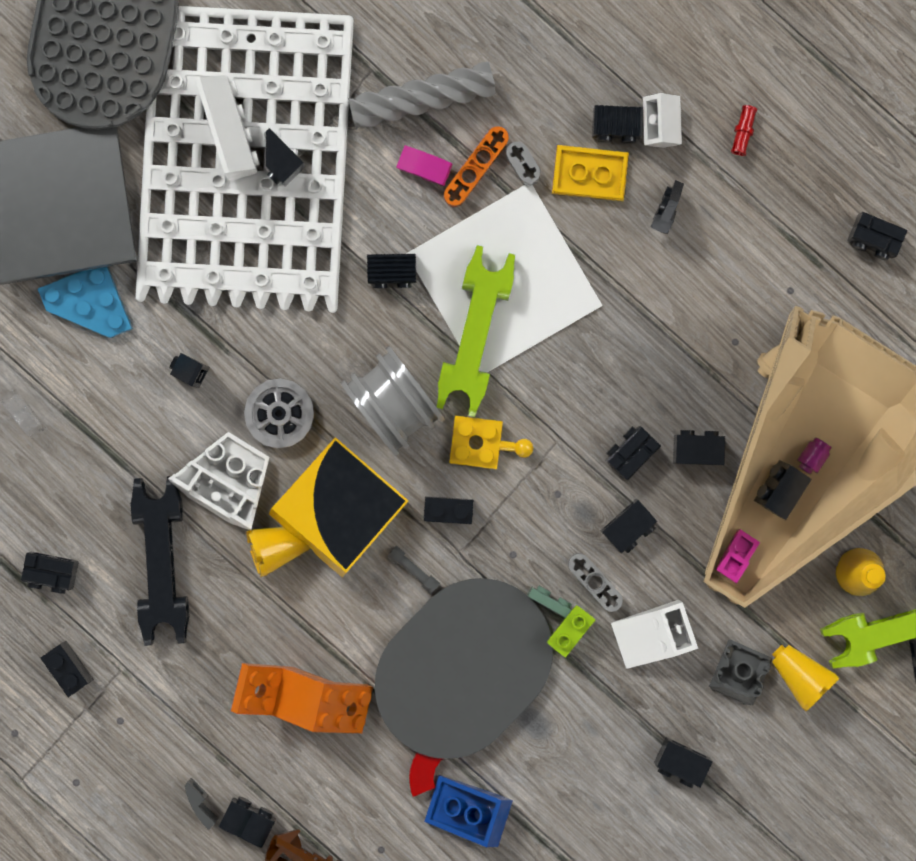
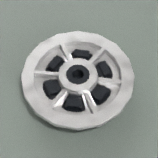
M280 378L267 380L252 391L247 398L244 415L246 426L256 440L266 446L283 448L296 444L306 436L312 426L314 411L312 400L305 389L293 381Z

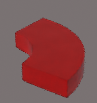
M416 752L409 771V784L413 797L435 788L433 779L435 769L443 758L429 757Z

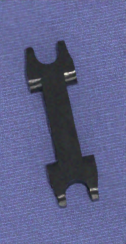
M167 476L165 494L160 499H152L147 495L143 478H135L133 482L130 502L131 519L133 525L144 524L149 599H138L137 602L138 624L144 646H151L154 643L155 628L161 622L169 623L174 628L178 644L186 643L187 628L190 618L189 602L187 596L176 597L172 522H182L183 505L179 489L168 480L171 476Z

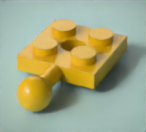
M455 416L449 463L497 469L500 450L515 452L519 457L527 458L533 453L534 447L528 439H520L516 443L501 441L503 421ZM475 435L483 439L482 447L477 450L471 448L469 444L470 438Z

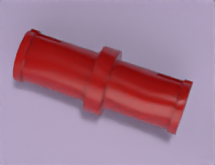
M742 106L739 124L735 126L734 130L736 135L731 149L732 154L746 156L749 138L753 136L754 129L752 127L758 110L754 106Z

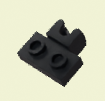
M675 180L672 188L667 186L662 202L659 204L653 217L651 228L664 234L669 233L677 211L675 209L679 203L684 183Z

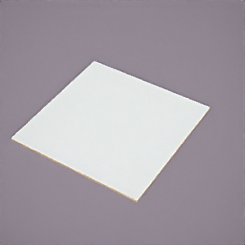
M523 185L406 253L416 254V272L459 346L473 292L462 290L467 266L474 255L476 246H483L482 264L490 272L501 270L505 265L508 254H515L514 281L508 301L496 299L479 371L488 373L602 306L533 185Z

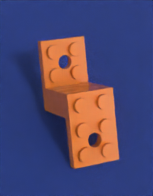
M242 663L231 712L248 715H272L311 732L362 734L373 686L333 682L296 667ZM259 686V690H258V692L255 694V690H256V688Z

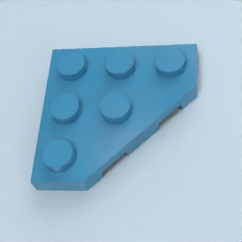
M108 267L80 271L38 288L46 311L109 338L133 329Z

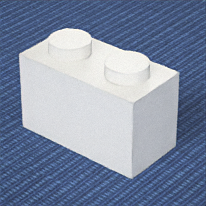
M658 93L643 97L645 146L666 148L682 144L680 96Z

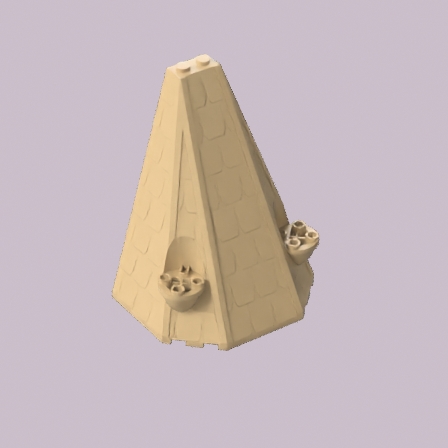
M795 306L789 314L780 345L772 348L767 353H761L757 359L760 366L758 372L763 377L768 378V382L705 570L704 583L711 590L719 591L727 596L729 601L739 604L744 608L916 486V365L840 317L832 316L830 320L824 319L826 315L822 312L811 310L807 314L798 306ZM816 437L832 448L829 451L830 456L818 474L812 472L810 475L798 467L800 463L797 459L809 441H813ZM779 460L792 465L812 479L787 520L776 516L754 501L758 489L764 485L772 467ZM741 529L759 541L760 544L749 559V565L743 575L735 583L718 572L716 568L736 531Z

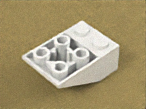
M680 600L611 622L626 669L675 657L698 649L683 602Z

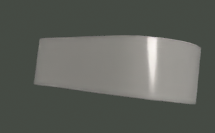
M511 143L507 147L506 157L514 172L523 184L530 186L536 184L540 178V169L523 143ZM516 148L517 151H523L521 153L522 162L516 156L511 157L513 154L512 149ZM524 165H526L530 171H536L534 173L533 179H531L530 177H524Z

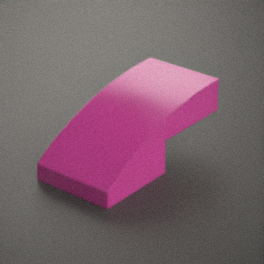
M405 145L396 168L419 176L423 180L444 186L453 164Z
M738 529L721 557L716 570L737 583L748 567V561L760 542L741 529Z

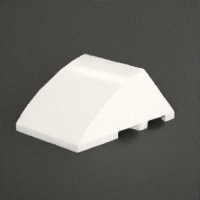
M228 432L209 446L205 452L186 464L183 469L169 477L168 480L189 499L231 524L251 530L269 457Z

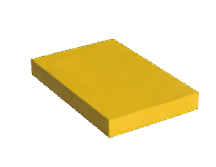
M557 145L552 194L623 202L629 153Z

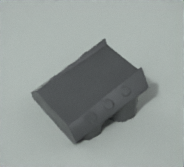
M728 640L709 687L712 691H717L742 702L744 705L753 706L756 698L763 691L762 683L766 674L769 673L772 657L733 640Z

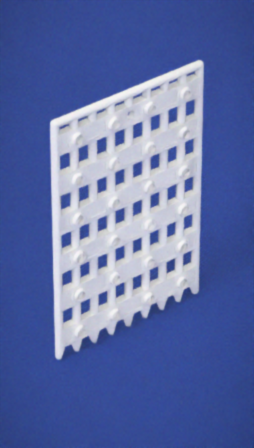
M179 6L178 21L172 46L174 48L173 70L168 69L163 86L158 95H171L170 118L155 117L156 98L146 109L136 300L138 302L145 300L150 286L156 287L160 302L164 304L168 303L174 288H180L184 303L187 305L193 303L198 289H204L210 306L217 304L224 290L228 291L232 306L236 308L241 306L246 292H252L256 307L259 309L265 307L271 293H276L280 308L284 311L289 309L295 294L300 295L304 310L308 312L313 310L318 296H324L329 312L335 313L337 311L349 113L348 98L350 95L354 24L352 16ZM185 16L200 17L199 23L185 22ZM209 17L224 18L223 24L209 23ZM233 19H248V24L233 25ZM257 20L272 21V26H257ZM281 21L296 22V27L283 28L281 27ZM305 23H320V29H305ZM329 24L344 25V31L329 30ZM254 35L256 40L250 43L247 41L248 36ZM183 48L198 49L197 71L182 70ZM207 49L222 50L221 72L206 71ZM231 51L246 52L245 74L230 73ZM256 52L270 53L269 75L254 74ZM280 54H294L293 76L278 75ZM304 55L318 56L317 78L302 77ZM328 56L342 57L341 79L326 78ZM227 75L230 82L235 81L239 94L235 96V99H243V110L246 116L245 119H242L244 128L249 127L253 142L249 143L250 147L265 149L263 171L230 181L224 174L217 149L215 168H201L202 145H216L208 120H204V107L195 81L196 78ZM181 96L195 97L194 119L180 118ZM253 100L267 101L266 123L252 122ZM277 101L291 102L290 124H276ZM301 103H315L314 126L300 125ZM325 104L339 105L338 127L324 126ZM270 128L297 156L298 151H313L311 174L299 173L286 187L281 182L276 185L267 175L270 171L266 167V130ZM154 142L168 143L167 166L153 165ZM178 144L192 145L191 167L177 166ZM322 152L337 153L335 175L321 174ZM151 190L166 191L164 214L150 213ZM175 192H190L188 215L174 214ZM199 193L214 194L212 217L198 216ZM223 194L238 195L237 218L222 217ZM247 196H262L261 219L246 218ZM271 197L286 198L285 221L270 220ZM295 198L310 199L309 222L294 221ZM319 200L334 201L333 223H318ZM149 238L163 239L162 262L147 261ZM173 240H187L186 263H171ZM197 241L211 242L210 265L195 264ZM221 242L235 243L234 266L219 265ZM245 244H259L258 267H243ZM269 245L283 246L282 269L267 268ZM293 246L307 247L306 270L292 269ZM317 248H331L330 271H316Z

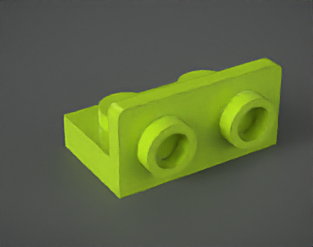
M575 605L547 640V643L566 658L596 619L587 611Z

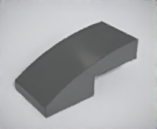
M190 778L184 785L189 803L198 819L209 830L217 822L218 817L203 803L208 794Z

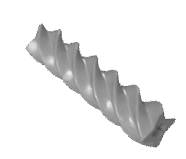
M481 62L472 69L458 68L448 75L434 74L425 81H408L402 87L387 86L378 93L364 92L355 99L348 98L357 129L360 126H376L383 120L397 121L407 113L420 115L429 110L430 107L444 109L454 101L467 103L472 101L477 95L491 97L496 94V86L490 63Z

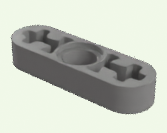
M576 553L569 558L568 567L600 605L607 611H617L623 602L621 594L589 558L581 553ZM576 558L578 560H585L583 565L588 571L590 567L594 569V571L589 572L585 576L584 580L580 577L584 575L581 569L574 570L573 568L575 566L573 561ZM594 575L602 579V585L598 589H592L588 584L590 577ZM606 585L610 587V589L606 590L610 596H617L615 599L617 604L615 606L611 604L607 606L605 604L607 599L603 594H601L600 598L597 596L598 593L605 589Z

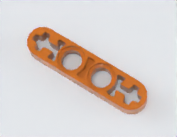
M496 126L488 131L444 191V200L449 206L458 207L464 203L505 148L509 135L503 127ZM493 133L496 135L502 133L503 142L498 141L493 148L497 150L496 153L490 147L484 145L486 142L489 146L494 139ZM480 151H486L490 154L488 163L481 164L477 161L476 156ZM466 170H472L476 174V179L472 183H466L462 179V174ZM459 181L462 186L469 189L465 192L462 188L459 192L461 199L459 201L455 199L452 202L449 200V192H455L458 189L459 185L455 183Z

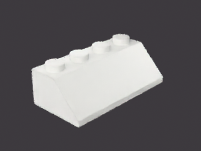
M227 75L196 78L195 81L224 174L230 181L258 173L256 166L260 165L257 152L251 151L249 143L253 142L249 127L244 128L242 119H245L246 116L242 104L237 105L235 96L239 95L235 81L230 82Z

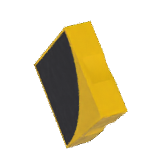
M335 437L271 508L269 515L292 535L304 541L314 551L316 556L343 577L409 500Z

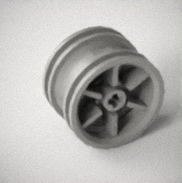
M388 346L385 348L388 351L383 357L380 353L376 355L378 365L363 377L352 373L350 376L353 380L349 383L343 380L341 385L369 424L397 457L400 454L399 448L402 446L405 449L410 447L407 442L410 435L422 426H429L432 430L435 428L433 423L439 419L442 423L445 418L392 348Z

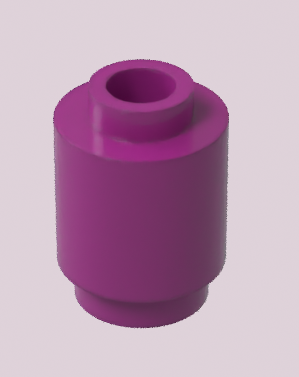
M815 437L813 441H809L797 459L800 463L798 467L810 475L812 472L818 474L830 456L829 451L832 447Z

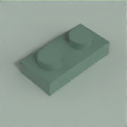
M539 585L536 589L531 586L527 593L528 597L565 618L571 612L572 604L560 597L557 601L550 597L551 592Z

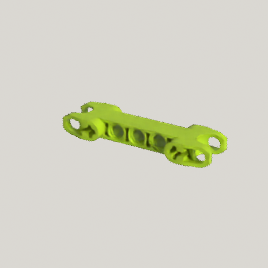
M479 245L476 246L474 255L467 266L462 290L473 292L456 362L455 365L443 362L438 381V401L436 408L443 409L448 395L455 390H461L470 399L468 416L472 417L476 416L478 407L485 396L490 373L479 371L496 299L509 300L514 281L515 254L509 253L504 267L497 272H490L482 264L483 246Z
M916 609L868 623L864 613H857L839 618L835 622L820 628L821 635L824 637L842 635L846 641L844 652L829 660L830 667L833 669L859 667L877 661L875 649L916 638Z

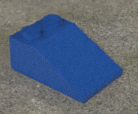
M439 775L424 822L484 847H498L513 800Z

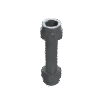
M395 546L387 557L395 564L399 563L431 594L440 582L432 575L429 577L404 556L405 552Z

